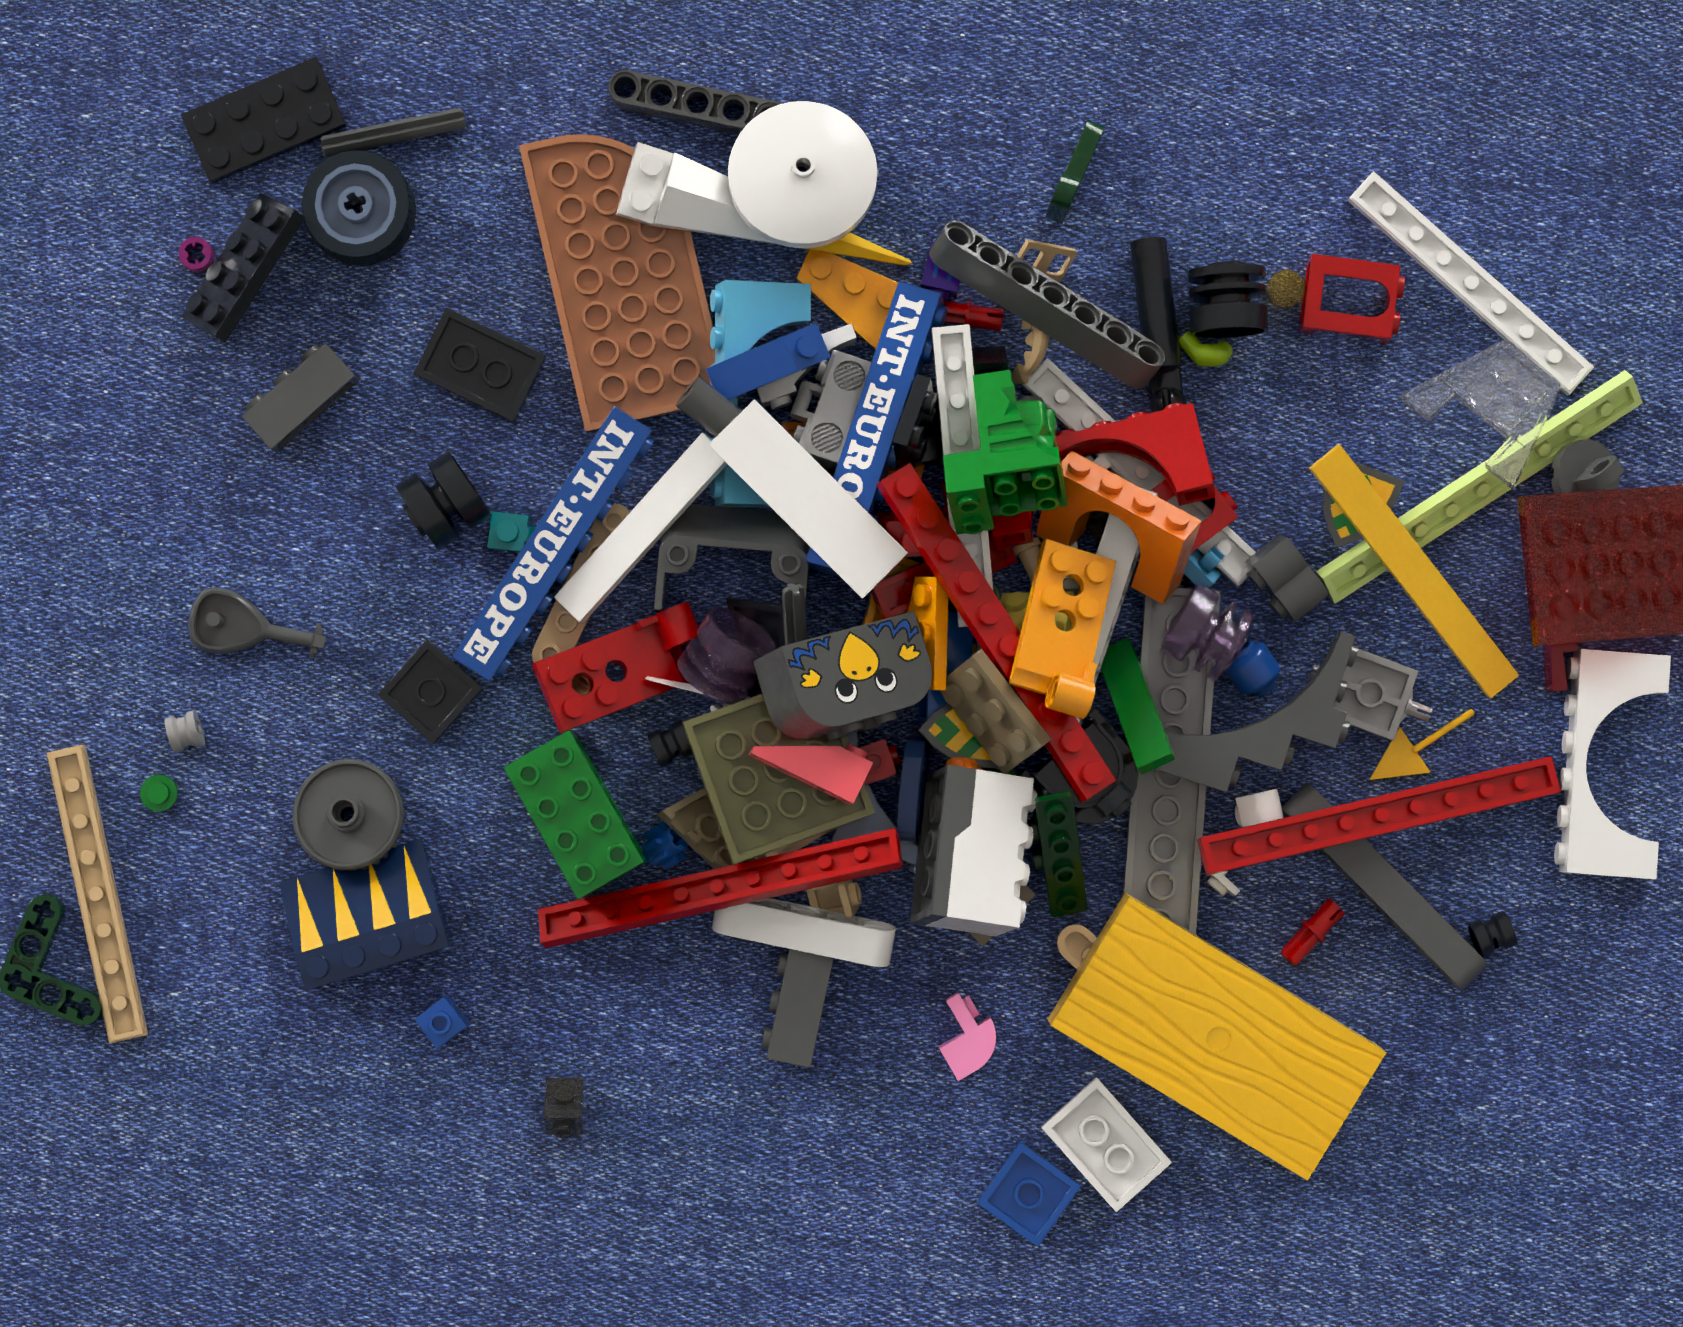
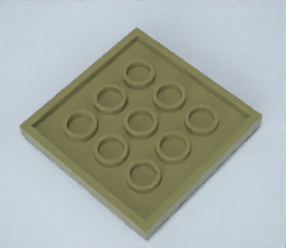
M763 694L682 722L733 865L875 814L865 783H863L854 804L849 806L748 756L754 746H841L846 748L847 744H850L848 736L828 742L826 735L809 740H798L785 735L771 720Z

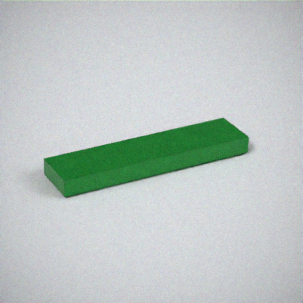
M1128 637L1108 646L1101 670L1136 767L1142 775L1176 760L1133 643Z

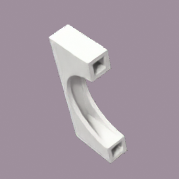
M1579 649L1574 652L1573 657L1568 658L1567 678L1572 679L1571 694H1566L1564 714L1569 716V730L1564 731L1562 736V752L1567 753L1566 768L1561 769L1559 777L1560 789L1564 790V805H1559L1557 811V826L1562 827L1561 842L1556 843L1554 852L1555 864L1560 865L1559 872L1640 879L1657 878L1659 842L1648 841L1630 835L1613 824L1604 815L1595 802L1589 788L1586 760L1588 748L1596 729L1612 710L1638 696L1669 693L1671 656Z

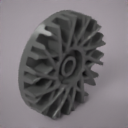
M342 759L325 764L315 770L304 781L296 795L292 816L296 837L308 855L331 869L339 871L350 870L353 872L358 869L366 870L369 865L379 864L381 858L386 859L389 856L387 853L391 848L397 847V839L402 838L401 829L406 824L404 816L407 813L403 807L404 798L400 794L401 790L389 775L369 762L357 759ZM354 809L353 817L346 822L343 817L345 811Z

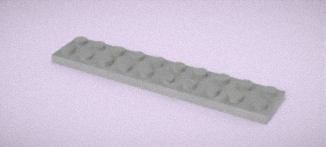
M1177 588L1164 604L1144 594L1140 664L1165 732L1179 735H1210L1220 591L1207 590L1202 593L1197 589ZM1137 769V788L1130 801L1132 804L1129 806L1123 895L1125 892L1196 934L1201 871V853L1197 839L1203 837L1207 786L1155 769L1141 775Z

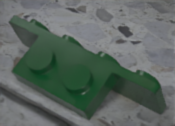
M1067 791L1037 797L1034 800L1033 820H1028L1027 824L1033 828L1032 843L1037 842V848L1031 849L1035 871L1042 870L1051 916L1058 917L1086 911L1087 901L1072 793Z

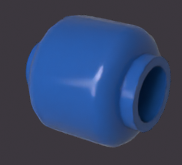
M1247 639L1229 650L1225 669L1240 693L1247 695L1256 693L1257 696H1262L1276 686L1274 680L1280 673V666L1265 643L1253 642L1252 639Z

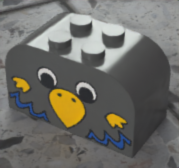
M915 611L784 645L753 661L771 720L785 735L798 740H809L826 735L829 742L846 737L852 732L859 730L860 732H865L881 727L882 724L898 719L897 712L921 701L927 694L932 681V667Z

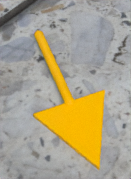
M1469 709L1415 746L1411 744L1399 726L1394 740L1390 742L1369 780L1431 773L1418 752L1472 717L1475 713L1474 710Z

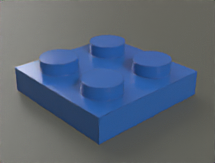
M1019 1141L976 1202L1038 1247L1081 1185Z

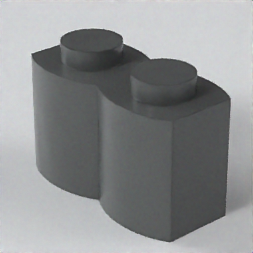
M1278 534L1245 561L1251 570L1246 574L1259 591L1264 588L1267 590L1272 598L1268 604L1280 619L1286 616L1288 619L1296 622L1329 595L1324 584L1286 536Z

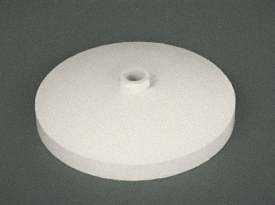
M788 102L760 113L741 131L734 143L729 158L728 184L736 210L746 224L760 236L787 247H820L844 237L865 217L876 191V157L871 143L863 130L841 111L816 102ZM804 166L805 169L809 170L806 172H801L797 169V167Z

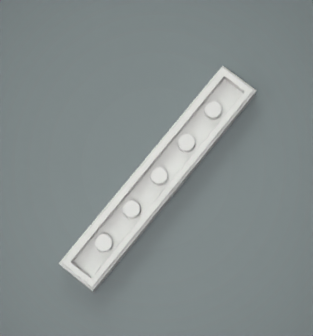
M702 432L554 596L578 622L584 623L727 465L708 445L712 439L706 433Z

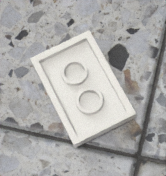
M1097 1077L1041 1126L1115 1212L1119 1211L1172 1163Z

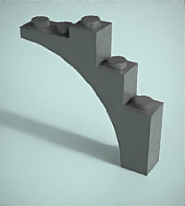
M1336 632L1324 661L1309 683L1286 705L1264 719L1237 730L1211 735H1179L1166 732L1176 760L1155 768V770L1227 792L1229 785L1236 786L1240 775L1241 765L1236 764L1238 757L1276 770H1282L1283 764H1290L1296 744L1291 742L1292 736L1326 747L1336 748L1338 742L1343 743L1345 741L1350 722L1345 721L1347 712L1335 709L1333 706L1335 702L1340 703L1346 690L1347 682L1343 681L1342 678L1346 666L1352 667L1356 659L1358 646L1353 645L1356 636L1344 632Z

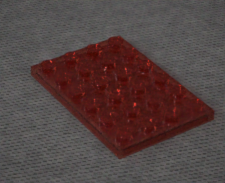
M1683 485L1528 495L1517 498L1533 647L1683 634Z

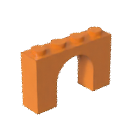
M1071 451L1061 462L1068 506L1057 507L1049 511L1042 510L1035 535L1044 540L1049 539L1072 546L1084 533L1090 511H1103L1118 517L1133 531L1140 546V560L1131 587L1164 604L1181 583L1201 520Z

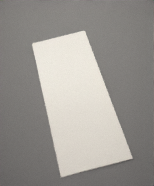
M755 399L708 444L862 599L908 553Z

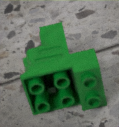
M1010 370L973 375L981 450L943 455L946 492L957 535L965 533L978 534L985 530L994 529V516H1014L1021 512L1049 511L1057 507L1068 506L1063 468L1056 441L1057 422L1055 411L1046 409L1045 403L1039 400L1017 401Z

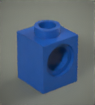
M450 995L444 996L414 1019L436 1049L445 1045L471 1025Z

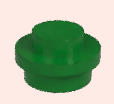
M159 774L153 775L143 782L140 789V797L148 809L162 812L170 809L176 803L178 788L170 777Z

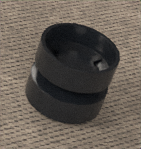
M449 451L428 464L429 470L436 482L433 486L430 487L416 472L395 486L405 502L402 507L414 526L423 537L427 535L439 551L459 538L458 530L452 520V517L458 515L471 529L492 516L488 507Z

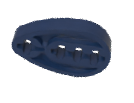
M908 737L905 745L897 818V832L900 841L917 842L920 831L925 776L928 775L929 743L925 738Z

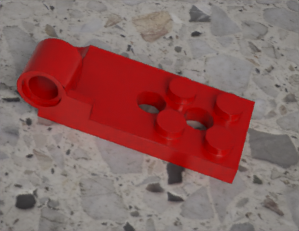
M684 602L642 619L633 625L533 663L532 668L559 733L562 734L568 730L676 689V687L646 680L647 676L682 683L695 681L681 646L697 640L703 635L689 602ZM608 663H617L622 667L624 675L620 682L611 681L607 677L605 669ZM580 675L588 679L590 691L587 695H580L574 691L572 687L574 676Z

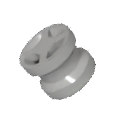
M195 710L186 712L185 716L181 718L174 716L165 718L167 737L174 753L183 752L185 747L190 745L195 747L205 745L202 724Z

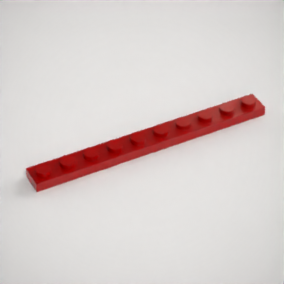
M908 463L879 481L876 486L985 654L1009 684L1020 631L912 465ZM1009 684L1051 738L1045 746L1081 802L1088 800L1116 781L1075 716L1046 708V695Z
M1552 756L1208 835L1197 839L1206 876L1547 797L1560 793L1561 789Z
M895 828L541 908L538 909L540 943L546 949L903 868L899 834Z

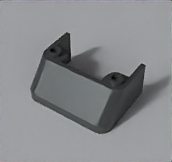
M691 504L661 537L654 610L657 613L665 610L668 573L682 574L689 571L696 562L698 545L772 551L771 569L774 576L781 582L801 584L803 586L806 610L809 566L806 558L810 546L775 511Z

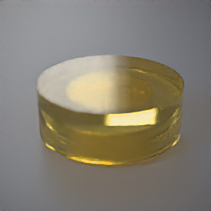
M1281 270L1275 273L1267 284L1269 300L1280 308L1295 306L1302 299L1305 292L1303 279L1292 270Z

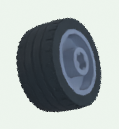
M352 150L333 155L314 169V172L311 173L302 194V215L305 217L304 224L309 235L328 256L345 264L367 266L381 263L393 257L407 243L415 224L416 204L408 181L393 163L371 152ZM361 205L364 210L356 214L355 208Z

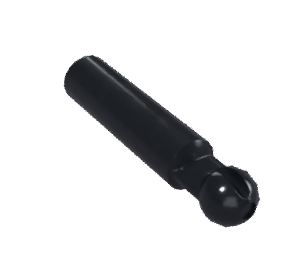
M1165 237L1134 240L1130 242L1141 334L1159 345L1165 354V362L1149 382L1151 391L1150 408L1153 413L1161 411L1166 406L1174 403L1186 405L1187 401L1183 394L1180 371L1182 360L1167 240Z

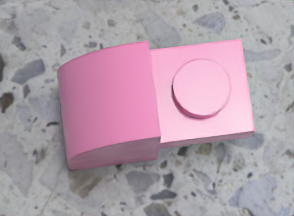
M956 992L945 1000L964 1032L938 1047L955 1077L960 1081L980 1069L990 1059L996 1044V1031L990 1017L976 1023L974 1018L980 1014L968 995L962 999L960 994Z

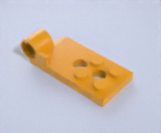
M1045 539L1041 543L1009 684L1046 695L1045 706L1048 709L1084 719L1092 706L1095 695V683L1093 680L1097 664L1093 663L1115 569V560L1049 539ZM1064 578H1072L1078 583L1079 593L1077 596H1070L1064 591ZM1056 613H1064L1069 617L1071 621L1069 631L1065 632L1057 628L1054 622Z

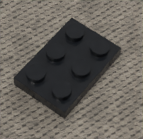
M446 307L413 374L515 423L547 356Z

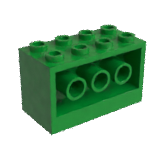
M568 730L503 767L577 899L586 898L648 862L576 732Z

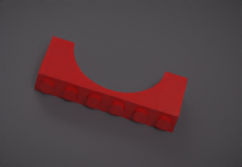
M1174 403L1166 406L1161 411L1149 414L1147 412H1137L1128 416L1125 420L1117 422L1101 421L1093 424L1088 429L1080 431L1064 430L1056 434L1061 462L1071 451L1083 457L1097 453L1124 454L1137 458L1157 470L1172 488L1179 506L1215 498L1214 483L1193 403L1186 405ZM1033 511L1021 512L1014 516L1000 515L993 517L994 529H992V534L997 551L1034 542L1032 535Z

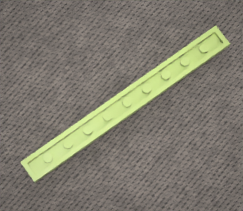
M1624 370L1400 516L1398 520L1419 547L1422 548L1552 463L1558 451L1568 443L1589 439L1641 405L1643 402L1633 376ZM1363 540L1317 570L1316 573L1328 590V597L1336 604L1388 569L1366 541Z

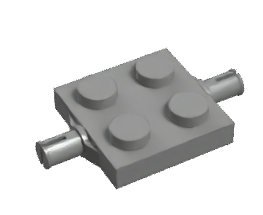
M1359 648L1353 666H1346L1342 678L1343 681L1347 682L1343 699L1340 703L1335 702L1333 706L1335 709L1347 712L1345 721H1349L1350 726L1390 741L1394 740L1400 722L1407 715L1428 722L1430 715L1427 714H1431L1433 710L1432 707L1412 701L1413 686L1419 672L1418 670ZM1313 664L1311 671L1316 672L1320 666ZM1310 672L1308 679H1311L1315 673Z

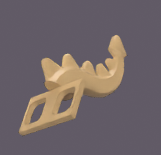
M1026 239L1017 257L1023 259L1029 249L1041 250L1032 266L1057 282H1061L1078 251L1074 248ZM1057 254L1068 256L1060 271L1057 273L1047 271L1051 261ZM1024 320L1021 325L1022 329H1032L1025 338L1026 344L1031 346L1032 350L1024 352L1025 364L1017 363L1011 374L1014 384L1028 383L1029 375L1042 362L1050 340V336Z

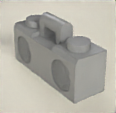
M838 350L832 351L829 361L825 360L820 363L815 380L821 381V385L808 381L801 382L790 412V417L806 423L805 427L797 426L793 438L826 471L835 474L872 363ZM812 395L820 398L815 413L807 411Z

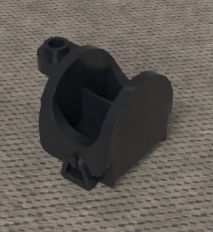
M1091 707L1086 716L1088 718L1085 722L1087 726L1083 730L1115 777V782L1088 800L1081 802L1053 757L1037 772H1028L1026 769H1023L1016 775L1034 778L1033 790H1036L1037 797L1070 791L1074 800L1076 823L1097 824L1111 818H1117L1132 804L1130 801L1134 796L1138 783L1137 767L1130 749L1115 733L1116 730L1094 707Z

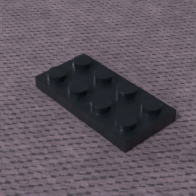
M317 57L181 114L211 184L317 140L324 135L347 127Z
M260 193L257 199L248 206L246 216L237 230L228 237L226 247L218 260L207 270L206 278L198 291L189 298L186 310L181 317L226 343L305 217L296 210Z

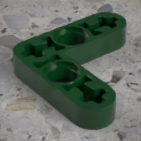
M1087 120L1066 171L1062 174L1046 214L1047 218L1063 224L1101 138L1104 126Z
M44 894L36 896L31 900L0 971V989L11 998L77 1025L94 1024L103 1015L99 995L41 971L62 922L65 910L61 900L54 895ZM49 901L51 903L50 909L55 913L53 917H46L41 928L49 929L47 935L41 930L29 929L30 922L37 925L42 917V913L37 911L38 905H46ZM28 935L36 936L41 942V950L33 957L26 955L22 950V941ZM21 971V979L29 983H35L36 977L40 978V981L33 989L32 998L28 996L32 991L28 987L19 986L15 990L12 989L13 982L8 980L10 974H17ZM50 983L58 986L61 991V998L55 1005L45 1003L41 995L43 988ZM70 991L75 992L71 997L73 1001L82 1003L90 999V1007L95 1009L94 1014H88L82 1018L80 1017L81 1010L72 1005L67 1006V1012L63 1011V1007L69 1001Z

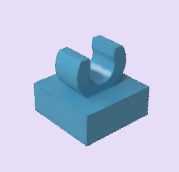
M1215 545L1204 556L1196 549L1190 554L1184 574L1204 593L1220 577L1221 573L1215 566L1221 562L1225 555Z

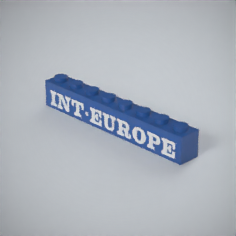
M898 282L833 477L877 522L879 521V516L875 515L879 501L885 502V498L876 484L888 476L891 466H897L893 439L917 374H922L925 362L931 363L933 359L932 328L943 327L948 307L944 306L941 293L903 282ZM810 547L806 558L810 569L840 577Z
M613 407L452 658L488 681L492 679L494 674L502 677L513 660L507 655L514 643L522 646L533 627L527 624L534 612L542 615L552 600L553 596L547 593L555 580L562 584L572 569L573 565L567 562L575 549L582 553L594 535L588 531L594 519L597 518L601 522L614 504L608 500L615 487L623 490L634 471L628 468L635 456L643 459L653 444L654 440L648 437L652 431L650 428L618 407Z

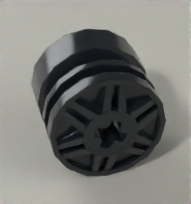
M1224 261L1189 270L1188 282L1200 285L1189 289V297L1206 301L1205 305L1197 306L1189 311L1190 335L1199 338H1235L1267 332V305L1250 302V298L1265 294L1267 291L1266 285L1255 283V281L1266 277V267L1239 261Z

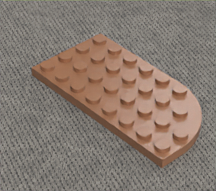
M578 134L553 137L519 145L585 432L598 431L614 406L638 421L680 412L681 410L676 407V404L684 391L697 377H700L711 386L705 369L715 364V349H711L710 332L713 325L691 231L650 226L616 215L635 150L627 144L606 137Z

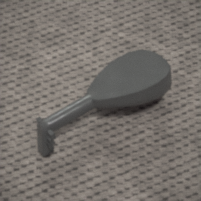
M211 587L203 589L193 602L189 614L188 633L191 643L198 649L208 653L221 655L235 653L254 647L266 639L310 647V657L317 655L318 648L325 647L326 637L323 636L324 629H322L321 624L316 623L314 633L272 625L265 615L244 596L225 588Z

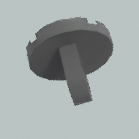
M1591 439L1573 441L1562 447L1553 459L1551 468L1554 469V478L1551 479L1552 489L1559 502L1568 510L1576 513L1598 512L1609 506L1616 496L1624 467L1616 456L1612 455L1602 443Z

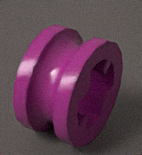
M200 237L186 239L179 248L181 263L193 272L208 270L215 260L212 246ZM198 246H203L204 260L201 263L198 260H195V264L189 263L192 259L188 253L192 247L198 250Z

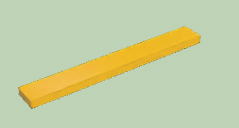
M1337 444L1310 466L1309 470L1484 694L1491 699L1519 676L1517 671L1342 446Z

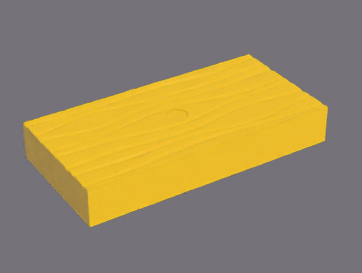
M1126 892L1047 1019L1052 1027L1307 1181L1387 1053L1376 1043Z

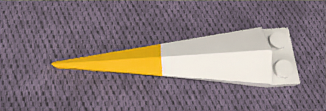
M640 142L636 144L616 215L655 227L776 244L760 236L742 219L731 198L728 176L675 152L671 153ZM848 233L839 240L827 245L803 248L902 266L912 264L909 259L852 233Z

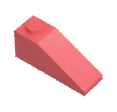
M847 744L846 748L841 746H754L748 755L849 806L854 804L873 762L865 759L868 754L867 752L851 744Z

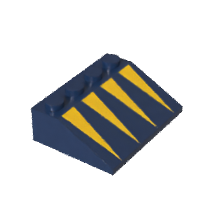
M423 839L402 844L396 848L392 847L387 853L389 856L386 859L381 858L379 864L369 865L366 870L358 869L355 872L350 870L339 871L327 867L279 882L294 955L305 991L454 945Z

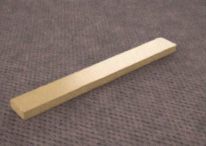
M86 745L48 752V763L109 1044L148 1035Z

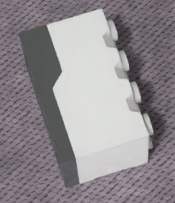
M952 757L946 761L944 767L925 776L910 924L989 936H998L1020 927L1026 914V903L1019 898L1020 887L1027 885L1030 875L1029 864L1023 861L1024 849H1029L1033 841V828L1027 824V814L1035 809L1034 800L1037 798V792L1033 790L1034 778L985 771L980 768L974 759L965 757Z

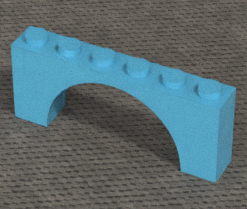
M724 280L715 285V290H712L710 295L711 312H715V327H712L710 332L711 349H715V364L749 351L760 338L772 330L789 326H801L811 321V284ZM737 397L729 400L738 407ZM728 464L710 483V495L715 498V507L771 508Z

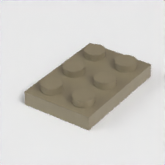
M982 649L946 677V690H939L945 701L952 706L965 723L968 731L975 736L988 753L992 762L998 766L1003 774L1009 772L1051 740Z

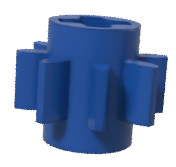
M664 821L644 833L648 841L643 844V853L652 865H662L664 870H668L687 859L684 850L688 848V844Z

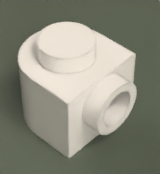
M1277 789L1235 798L1237 803L1235 806V818L1240 827L1284 818Z

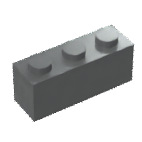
M326 343L321 347L316 344L308 349L301 357L303 362L293 371L287 369L273 381L275 387L265 396L262 393L258 394L245 406L247 412L242 415V418L275 453L284 448L360 381Z
M789 949L788 955L781 953L777 975L783 977L781 991L773 990L769 1012L776 1013L773 1028L765 1027L761 1049L768 1050L766 1059L808 1068L811 1067L833 958Z

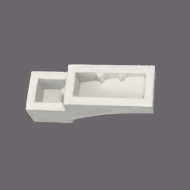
M852 323L821 334L830 355L833 350L839 351L857 341ZM816 365L757 388L762 407L770 405L772 410H776L792 404L791 397L797 396L796 386Z

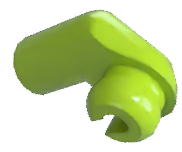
M1190 330L1179 338L1182 350L1200 367H1220L1226 364L1233 354L1232 347L1228 342L1219 341L1218 343L1202 344L1197 337L1190 335Z

